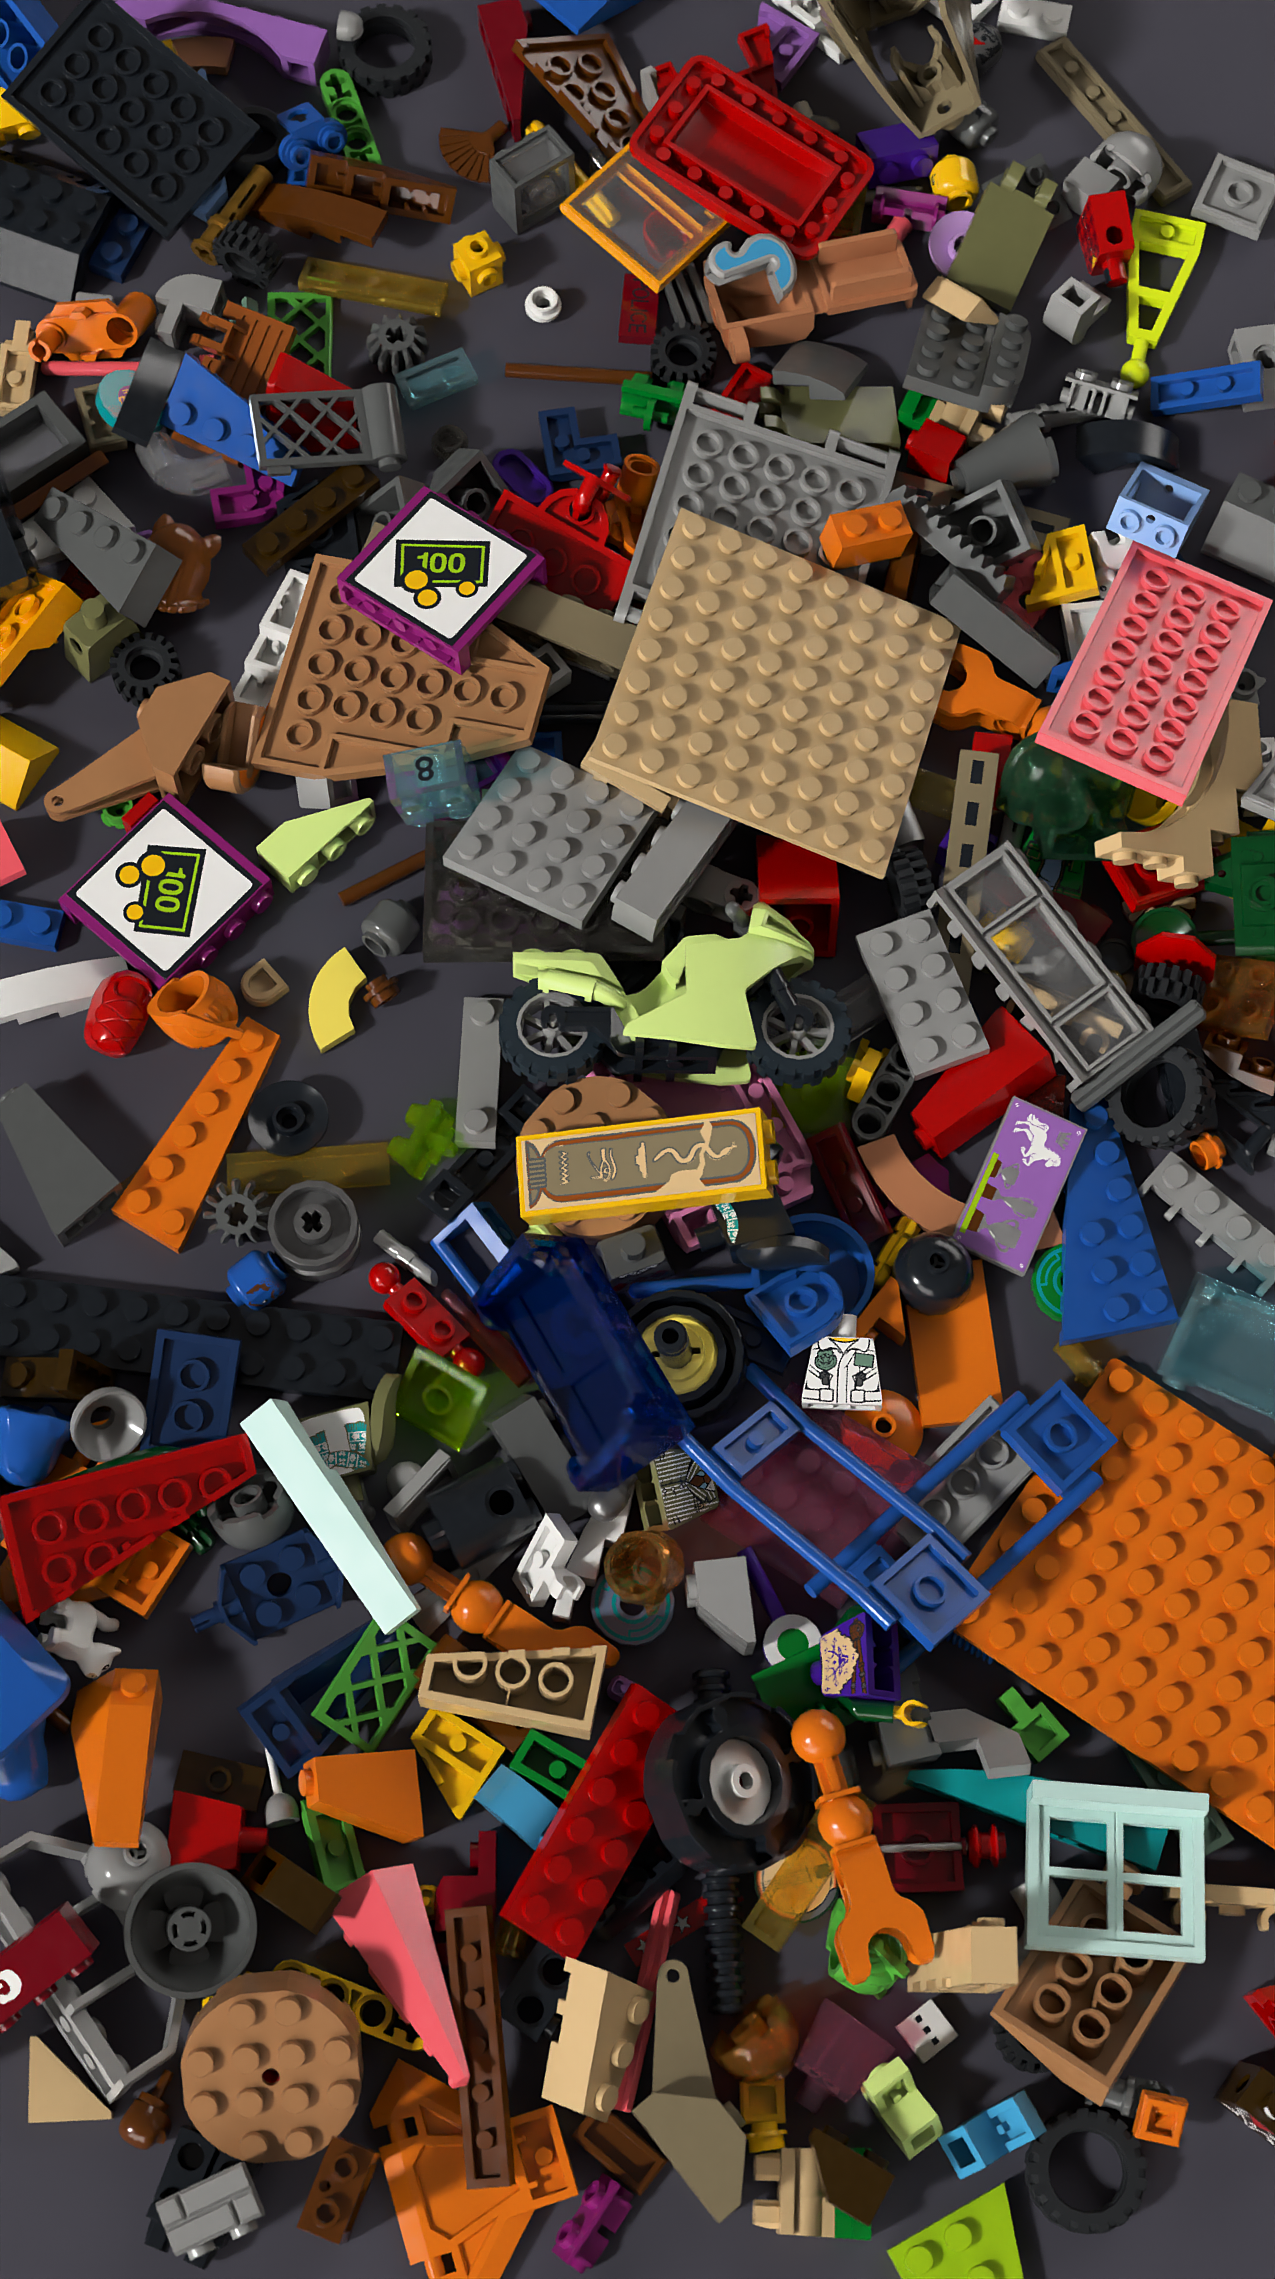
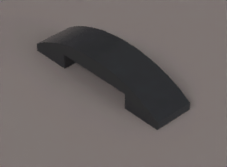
M522 1084L497 1111L496 1149L468 1148L448 1170L445 1168L441 1170L417 1196V1200L446 1224L452 1222L472 1202L477 1201L516 1160V1137L520 1136L525 1122L544 1100L525 1084Z

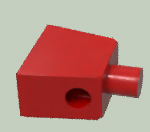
M174 1790L168 1836V1848L171 1855L170 1866L198 1862L219 1867L229 1874L239 1873L241 1870L242 1853L259 1854L265 1844L268 1846L269 1828L246 1827V1810L242 1806Z

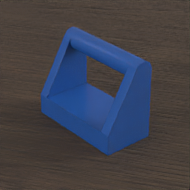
M472 1202L430 1242L478 1307L505 1290L537 1265L536 1261L490 1202ZM470 1227L473 1228L504 1269L485 1288L450 1244L451 1240Z

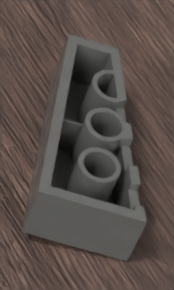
M52 487L34 521L120 614L146 628L183 560L154 542Z

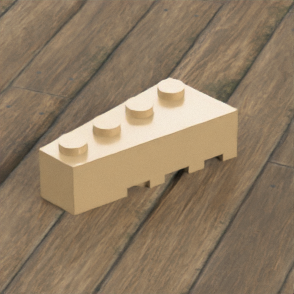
M607 1645L574 1649L558 1647L552 1648V1650L534 1651L517 1649L493 1653L479 1651L427 1654L418 1693L420 1707L590 1740L607 1658Z

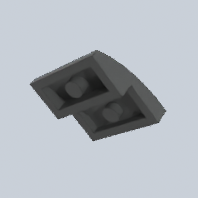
M800 340L791 346L773 368V384L808 385L810 399L845 401L868 371V363L840 348L823 343Z

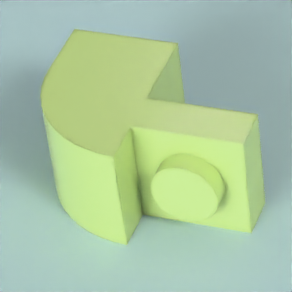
M899 2056L890 2063L885 2062L878 2065L872 2070L868 2079L863 2082V2086L860 2089L865 2099L889 2135L909 2160L945 2133L937 2113L918 2091L910 2070Z

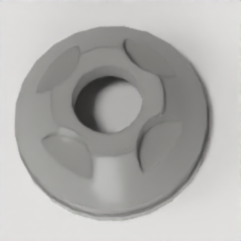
M104 1387L85 1396L76 1406L70 1420L71 1437L77 1449L85 1457L98 1462H107L131 1453L142 1440L147 1426L146 1411L142 1403L133 1394L118 1387ZM100 1406L111 1407V1415L104 1424H91L90 1417L96 1408Z

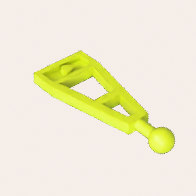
M1135 208L1131 224L1135 250L1126 267L1128 278L1126 283V343L1134 346L1131 360L1124 363L1120 371L1121 379L1134 383L1133 389L1144 386L1149 379L1150 372L1145 363L1148 348L1155 350L1197 263L1206 223ZM1139 250L1185 259L1170 292L1139 286ZM1139 304L1162 309L1152 331L1139 328Z

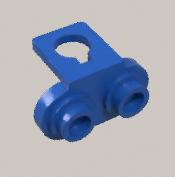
M309 102L302 103L277 115L278 122L290 133L281 141L279 146V158L290 170L301 171L308 168L311 150L336 155L344 149L347 143L348 136L345 127L335 118H324ZM307 114L306 120L303 122L298 120L290 121L297 115Z

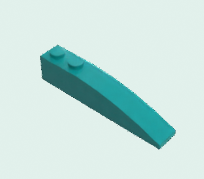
M935 1769L910 1770L906 1774L903 1784L951 1802H959V1805L1026 1829L1028 1787L1033 1779L1054 1780L1027 1775L988 1779L984 1770ZM1050 1819V1838L1106 1858V1824ZM1123 1825V1860L1132 1863L1139 1871L1150 1874L1156 1871L1169 1829Z

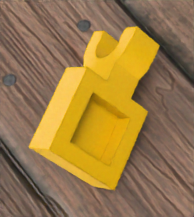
M864 1038L860 1041L855 1059L845 1079L851 1082L846 1098L857 1103L861 1102L890 1051L885 1047L882 1052L871 1047L868 1048L870 1041Z

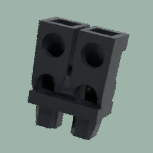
M189 2125L181 2126L153 2202L146 2214V2217L150 2218L151 2221L144 2244L165 2253L169 2252L171 2244L155 2203L207 2179L217 2157L218 2159L210 2177L240 2162H245L252 2180L255 2182L264 2163H251L232 2157L222 2151L220 2152L196 2128ZM230 2232L213 2240L216 2249L191 2261L186 2252L183 2260L200 2269H207L218 2250L227 2246L231 2236Z

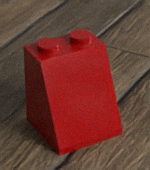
M756 835L755 885L758 888V902H765L787 918L797 931L811 943L814 948V957H835L840 904L837 861L773 835Z

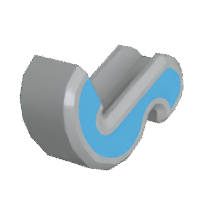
M756 234L748 238L738 252L732 251V243L730 241H724L712 248L705 261V276L717 286H722L765 270L771 290L778 304L789 296L797 279V266L793 254L786 243L773 234Z

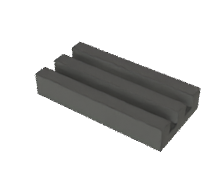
M691 262L663 288V292L675 323H679V328H685L686 321L671 285L672 282H676L693 324L691 329L695 330L696 326L699 325L703 327L704 332L715 329L716 326L709 309V301L695 265ZM687 278L689 279V282L691 284L692 290L694 292V295L696 297V300L698 302L705 322L701 323L700 317L698 315V312L696 310L693 299L691 297V294L685 281V279Z

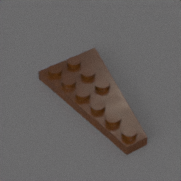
M609 33L515 40L512 51L609 160L630 142L632 134L646 117L648 111ZM637 159L629 165L631 169L677 208H687L691 198L664 181Z

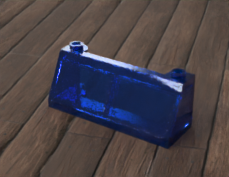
M522 1233L470 1300L478 1312L481 1322L487 1328L509 1333L578 1455L571 1457L566 1464L569 1479L577 1491L608 1492L686 1438L695 1425L584 1239Z

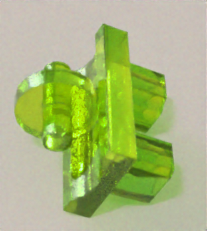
M431 1098L428 1105L411 1104L406 1113L405 1122L414 1131L409 1139L398 1135L393 1137L387 1147V1153L390 1157L402 1165L412 1178L420 1181L423 1180L431 1163L437 1165L442 1155L454 1158L459 1150L458 1146L451 1141L455 1133V1129L452 1127L455 1119L443 1109L444 1104L441 1101Z

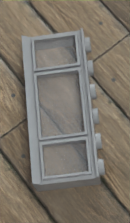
M1008 840L949 883L935 890L926 902L930 910L938 904L942 906L952 919L947 925L951 936L958 938L963 934L976 952L971 957L974 966L979 970L988 966L1000 982L995 989L998 997L1004 1002L1009 998L1015 1001L1025 1014L1020 1020V1024L1029 1033L1035 1029L1049 1046L1047 1051L1051 1055L1053 1065L1061 1061L1074 1078L1066 1086L1070 1093L1154 1029L1146 1010L1140 1005H1135L1126 993V986L1122 979L1107 969L1102 962V956L1098 948L1083 938L1077 930L1078 926L1074 917L1068 911L1062 910L1053 899V892L1044 880L1038 879L1029 868V862L1025 854L1019 848H1014Z

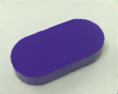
M505 449L497 453L493 458L492 466L510 492L539 507L547 496L554 493L551 480L521 451Z

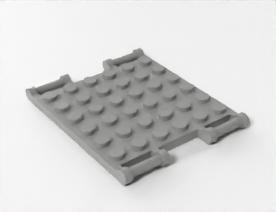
M688 380L613 621L622 624L625 621L638 624L643 610L630 606L631 600L634 599L642 603L646 602L680 508L689 510L831 570L819 539L831 514L884 504L883 501L890 494L901 452L892 449L886 452L842 437L840 436L841 432L829 429L823 448L755 425L754 421L759 404L748 401L747 404L698 388V383ZM693 402L742 418V420L693 404ZM835 451H839V452H842V453H845V454H848V455H851V456H854V457H857V458H860V459H863V460L872 462V463H874V464L883 466V468L878 467V466H875V465H872V464H869V463H866V462H863V461H860V460H858V459H855V458H852V457H849V456H846V455H843V454H840V453H837V452H835ZM870 563L835 570V572L865 584Z

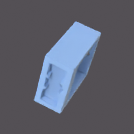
M1141 461L1119 495L1106 529L1176 558L1196 524L1210 490ZM1166 485H1171L1173 491H1168ZM1153 515L1155 517V521L1147 518V516Z

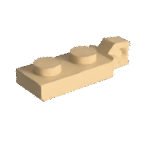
M16 320L13 340H5V343H1L0 416L2 417L34 396L39 362L33 360L28 353V345L34 339L31 321Z

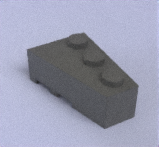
M898 1634L900 1651L909 1641ZM915 1661L900 1674L901 1700L894 1701L895 1706H902L908 1700H916L923 1703L918 1685L920 1678ZM915 1707L911 1711L913 1722L927 1723V1726L919 1729L906 1725L901 1719H894L893 1723L863 1721V1724L870 1723L874 1739L868 1741L869 1753L873 1766H881L882 1775L932 1765L940 1757L942 1752L939 1742L932 1741L927 1721L931 1720L929 1708Z

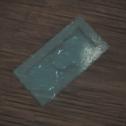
M462 347L395 374L396 383L411 411L478 384V376Z

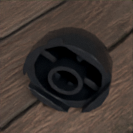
M939 1231L923 1232L910 1238L897 1252L891 1269V1276L896 1279L899 1285L901 1302L906 1306L908 1304L913 1309L919 1310V1313L927 1316L944 1315L958 1308L969 1294L974 1279L972 1258L966 1247L954 1236Z

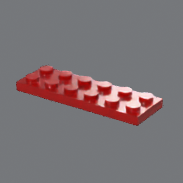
M631 1683L499 1913L500 1916L565 1959L566 1956L577 1959L653 1823V1818L643 1793V1773L646 1754L656 1730L668 1715L676 1712V1710L636 1683Z

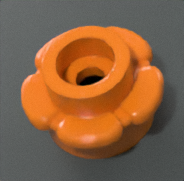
M1202 1132L1200 1137L1190 1143L1191 1156L1201 1170L1206 1171L1213 1167L1216 1169L1222 1167V1158L1226 1156V1149L1219 1137Z

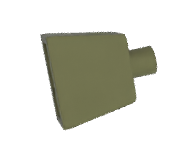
M99 594L96 598L85 600L81 605V610L63 625L65 658L90 683L111 668L109 662L110 657H115L113 653L114 648L118 646L123 649L121 640L127 637L131 643L134 641L132 634L136 633L140 634L141 639H145V636L134 621L120 614L102 594Z

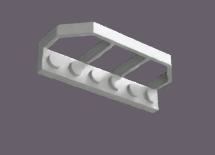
M29 1831L0 1848V1864L28 1848L79 1860L84 1866L90 1845ZM0 1871V1940L6 1948L34 1926V1921L24 1907L17 1905L10 1894V1884L5 1875ZM92 1894L73 1906V1908L81 1917L100 1905L101 1902ZM112 1909L124 1926L127 1912ZM131 1964L81 1995L80 1990L73 1981L66 1980L63 1976L55 1982L59 1989L42 2003L108 2106L123 2097L133 2083L174 2055L185 1999L171 1997L162 2051L131 2071L126 2060L119 2054L115 2055L107 2043V2034L101 2022L95 2017H90L85 2007L135 1976L136 1972Z

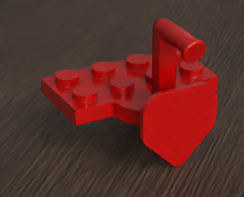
M565 459L562 465L583 477L582 484L579 489H560L546 497L539 507L504 489L486 523L496 529L505 530L517 542L527 548L533 547L542 554L546 560L548 579L545 586L550 592L560 596L569 594L582 600L585 606L595 610L602 608L613 612L619 602L631 564L630 560L606 547L610 535V521L604 508V502H606L610 493L629 504L633 500L630 496L614 487L620 477L621 469L611 463H604V471L599 478Z

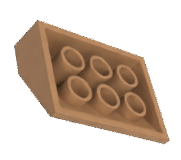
M1076 1879L1049 1920V1925L1106 1930V1887L1096 1881ZM1123 1899V1931L1181 1936V1934ZM1030 1950L1018 1969V1984L1005 1989L990 2015L1062 2082L1102 2107L1188 1962Z

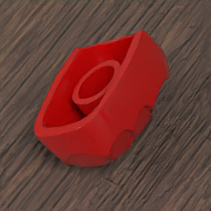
M123 970L102 980L92 997L84 1028V1039L91 1049L112 1058L125 1057L132 1051L149 1018L147 1006L153 998V987L149 979L138 972Z

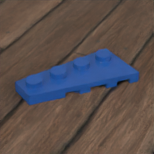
M185 353L159 424L259 471L248 400L232 390L227 385L228 383L217 374L209 371L194 355ZM260 413V416L274 427L276 423ZM281 427L279 428L278 431H280L288 439H290L294 443L297 442ZM263 429V435L265 437L268 433ZM274 437L265 445L267 459L283 458L289 451L287 447ZM303 445L300 446L307 454L310 453ZM303 468L291 469L292 473L290 476H274L272 478L291 487H296ZM267 470L259 471L263 474L268 475Z

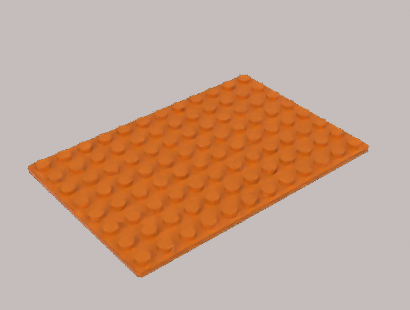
M1114 1358L1108 1362L1082 1401L1118 1439L1090 1467L1091 1471L1101 1476L1104 1482L1103 1485L989 1591L991 1595L987 1601L953 1632L1189 1792L1209 1794L1210 1806L1275 1849V1461L1123 1361ZM1034 1472L968 1572L977 1579L1063 1498L1061 1496L1057 1497Z

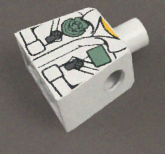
M844 1314L839 1325L831 1332V1337H824L812 1345L802 1393V1409L882 1410V1394L874 1341L871 1338H856V1315Z

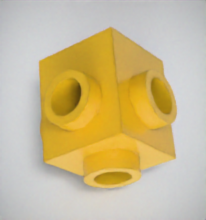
M486 230L474 235H467L459 242L453 244L454 260L451 261V268L458 282L463 283L471 298L503 283V262L506 261V257L498 241L493 242Z

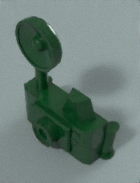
M1275 830L1248 831L1244 837H1231V851L1213 858L1214 876L1204 879L1205 890L1233 898L1234 929L1197 931L1195 924L1189 916L1176 908L1160 907L1152 909L1139 918L1132 930L1131 945L1134 956L1137 944L1161 932L1195 936L1205 946L1235 945V957H1251L1253 965L1275 964ZM1221 870L1226 872L1223 878L1218 876V872Z

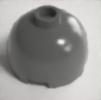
M256 1469L257 1474L207 1505V1516L213 1528L227 1544L234 1548L255 1550L269 1545L280 1539L292 1523L294 1502L277 1477L272 1474L271 1469Z

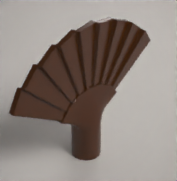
M498 120L485 132H468L441 127L439 146L443 158L452 170L467 180L491 184L489 159L495 156V142L508 132V128L501 120Z

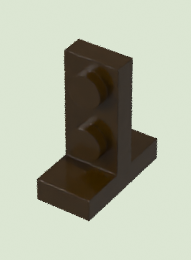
M60 1349L58 1358L7 1357L0 1388V1397L7 1401L79 1403L85 1396L95 1390L104 1387H115L117 1372L75 1349ZM100 1406L94 1411L110 1412L111 1407Z

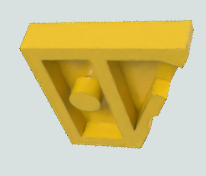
M1082 524L1048 533L1042 548L1043 556L1038 561L1034 572L1035 581L1031 593L1025 599L1028 613L1100 595L1085 525Z
M429 1709L410 1739L453 1814L462 1821L475 1800L474 1796L487 1782L506 1752V1748L453 1713Z

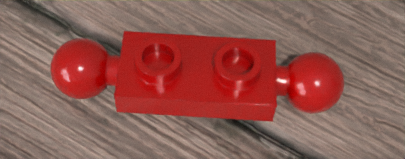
M380 1262L371 1268L368 1275L371 1288L379 1294L390 1295L384 1301L383 1309L403 1326L404 1330L438 1365L450 1356L453 1359V1370L461 1379L473 1380L483 1373L485 1359L482 1353L475 1348H464L462 1346L468 1341L470 1333L415 1277L403 1286L400 1283V1271L394 1264Z

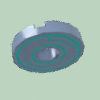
M628 1561L612 1566L599 1577L592 1590L590 1610L595 1626L606 1639L619 1645L637 1648L653 1643L666 1632L673 1617L675 1599L670 1583L659 1570L646 1563ZM627 1594H637L643 1599L645 1607L638 1615H627L620 1607L622 1598Z

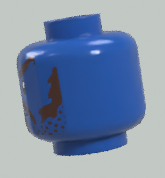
M253 1250L228 1269L227 1278L230 1286L226 1288V1292L238 1307L245 1304L249 1308L258 1311L269 1305L286 1291L285 1279L289 1277V1274L273 1252L267 1251L264 1253L260 1250Z

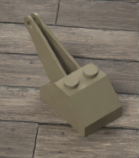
M668 1960L660 1966L657 1974L652 2094L635 2107L631 2113L714 2220L720 2223L741 2205L747 2136L740 2128L746 2124V2121L730 2101L722 2106L718 2099H716L688 1969L681 1961ZM670 1970L678 1972L679 1980L672 1983L668 1981L667 1973Z

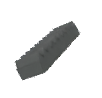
M904 484L897 489L894 488L883 502L889 503L900 500L910 526L989 598L996 602H1004L1014 590L1013 586L1016 577L1003 574L1005 567L992 564L994 557L982 554L983 547L971 544L972 538L968 535L960 534L961 528L959 526L949 524L950 518L948 516L939 515V508L937 506L928 505L927 497L916 495L918 490L916 487Z

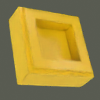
M784 2076L739 2077L740 2114L746 2121V2124L770 2121L786 2123Z

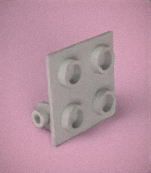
M1078 367L1075 373L1068 372L1065 380L1072 382L1071 388L1063 386L1059 401L1066 403L1065 407L1083 411L1089 390H1091L1093 393L1087 413L1090 414L1096 393L1098 392L1104 395L1097 416L1101 417L1107 395H1109L1111 398L1105 418L1131 420L1135 406L1128 405L1129 399L1137 401L1139 391L1132 390L1134 383L1114 377L1111 383L1097 380L1099 373Z

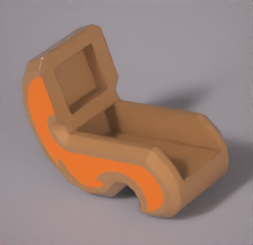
M232 701L227 705L223 714L217 763L202 764L203 780L209 788L243 795L254 787L261 770L255 769L251 761L267 713L263 706Z

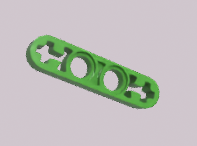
M341 69L326 71L320 79L322 99L329 118L337 119L347 131L348 137L347 143L342 150L343 156L383 165L350 75ZM333 85H338L342 89L343 97L337 99ZM349 110L356 113V117L350 121H342L337 117L342 111ZM353 139H362L367 143L364 148L358 150L348 147V143Z

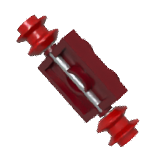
M959 1802L871 1805L873 1817L872 1835H876L892 1885L898 1894L963 1892L962 1856H965L967 1853V1858L974 1868H978L981 1859H990L994 1868H997L999 1859L1006 1858L1005 1833L997 1832L995 1823L991 1824L988 1832H980L976 1824H972L966 1833V1839L961 1837Z

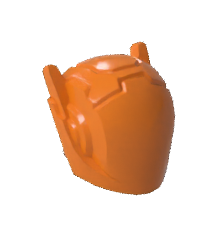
M201 970L193 971L181 979L172 978L161 987L147 1006V1012L162 1031L177 1043L190 1049L209 1048L219 1044L227 1037L240 1040L244 1034L243 1029L236 1026L238 1023V1006L230 988L224 982Z

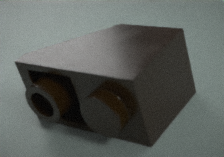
M266 1844L239 1881L315 1935L331 1919L336 1906L342 1899L339 1894Z
M827 2124L823 2131L812 2128L808 2138L825 2202L869 2227L896 2177L886 2171L890 2162L868 2149H865L861 2156L846 2146L850 2140L849 2137Z

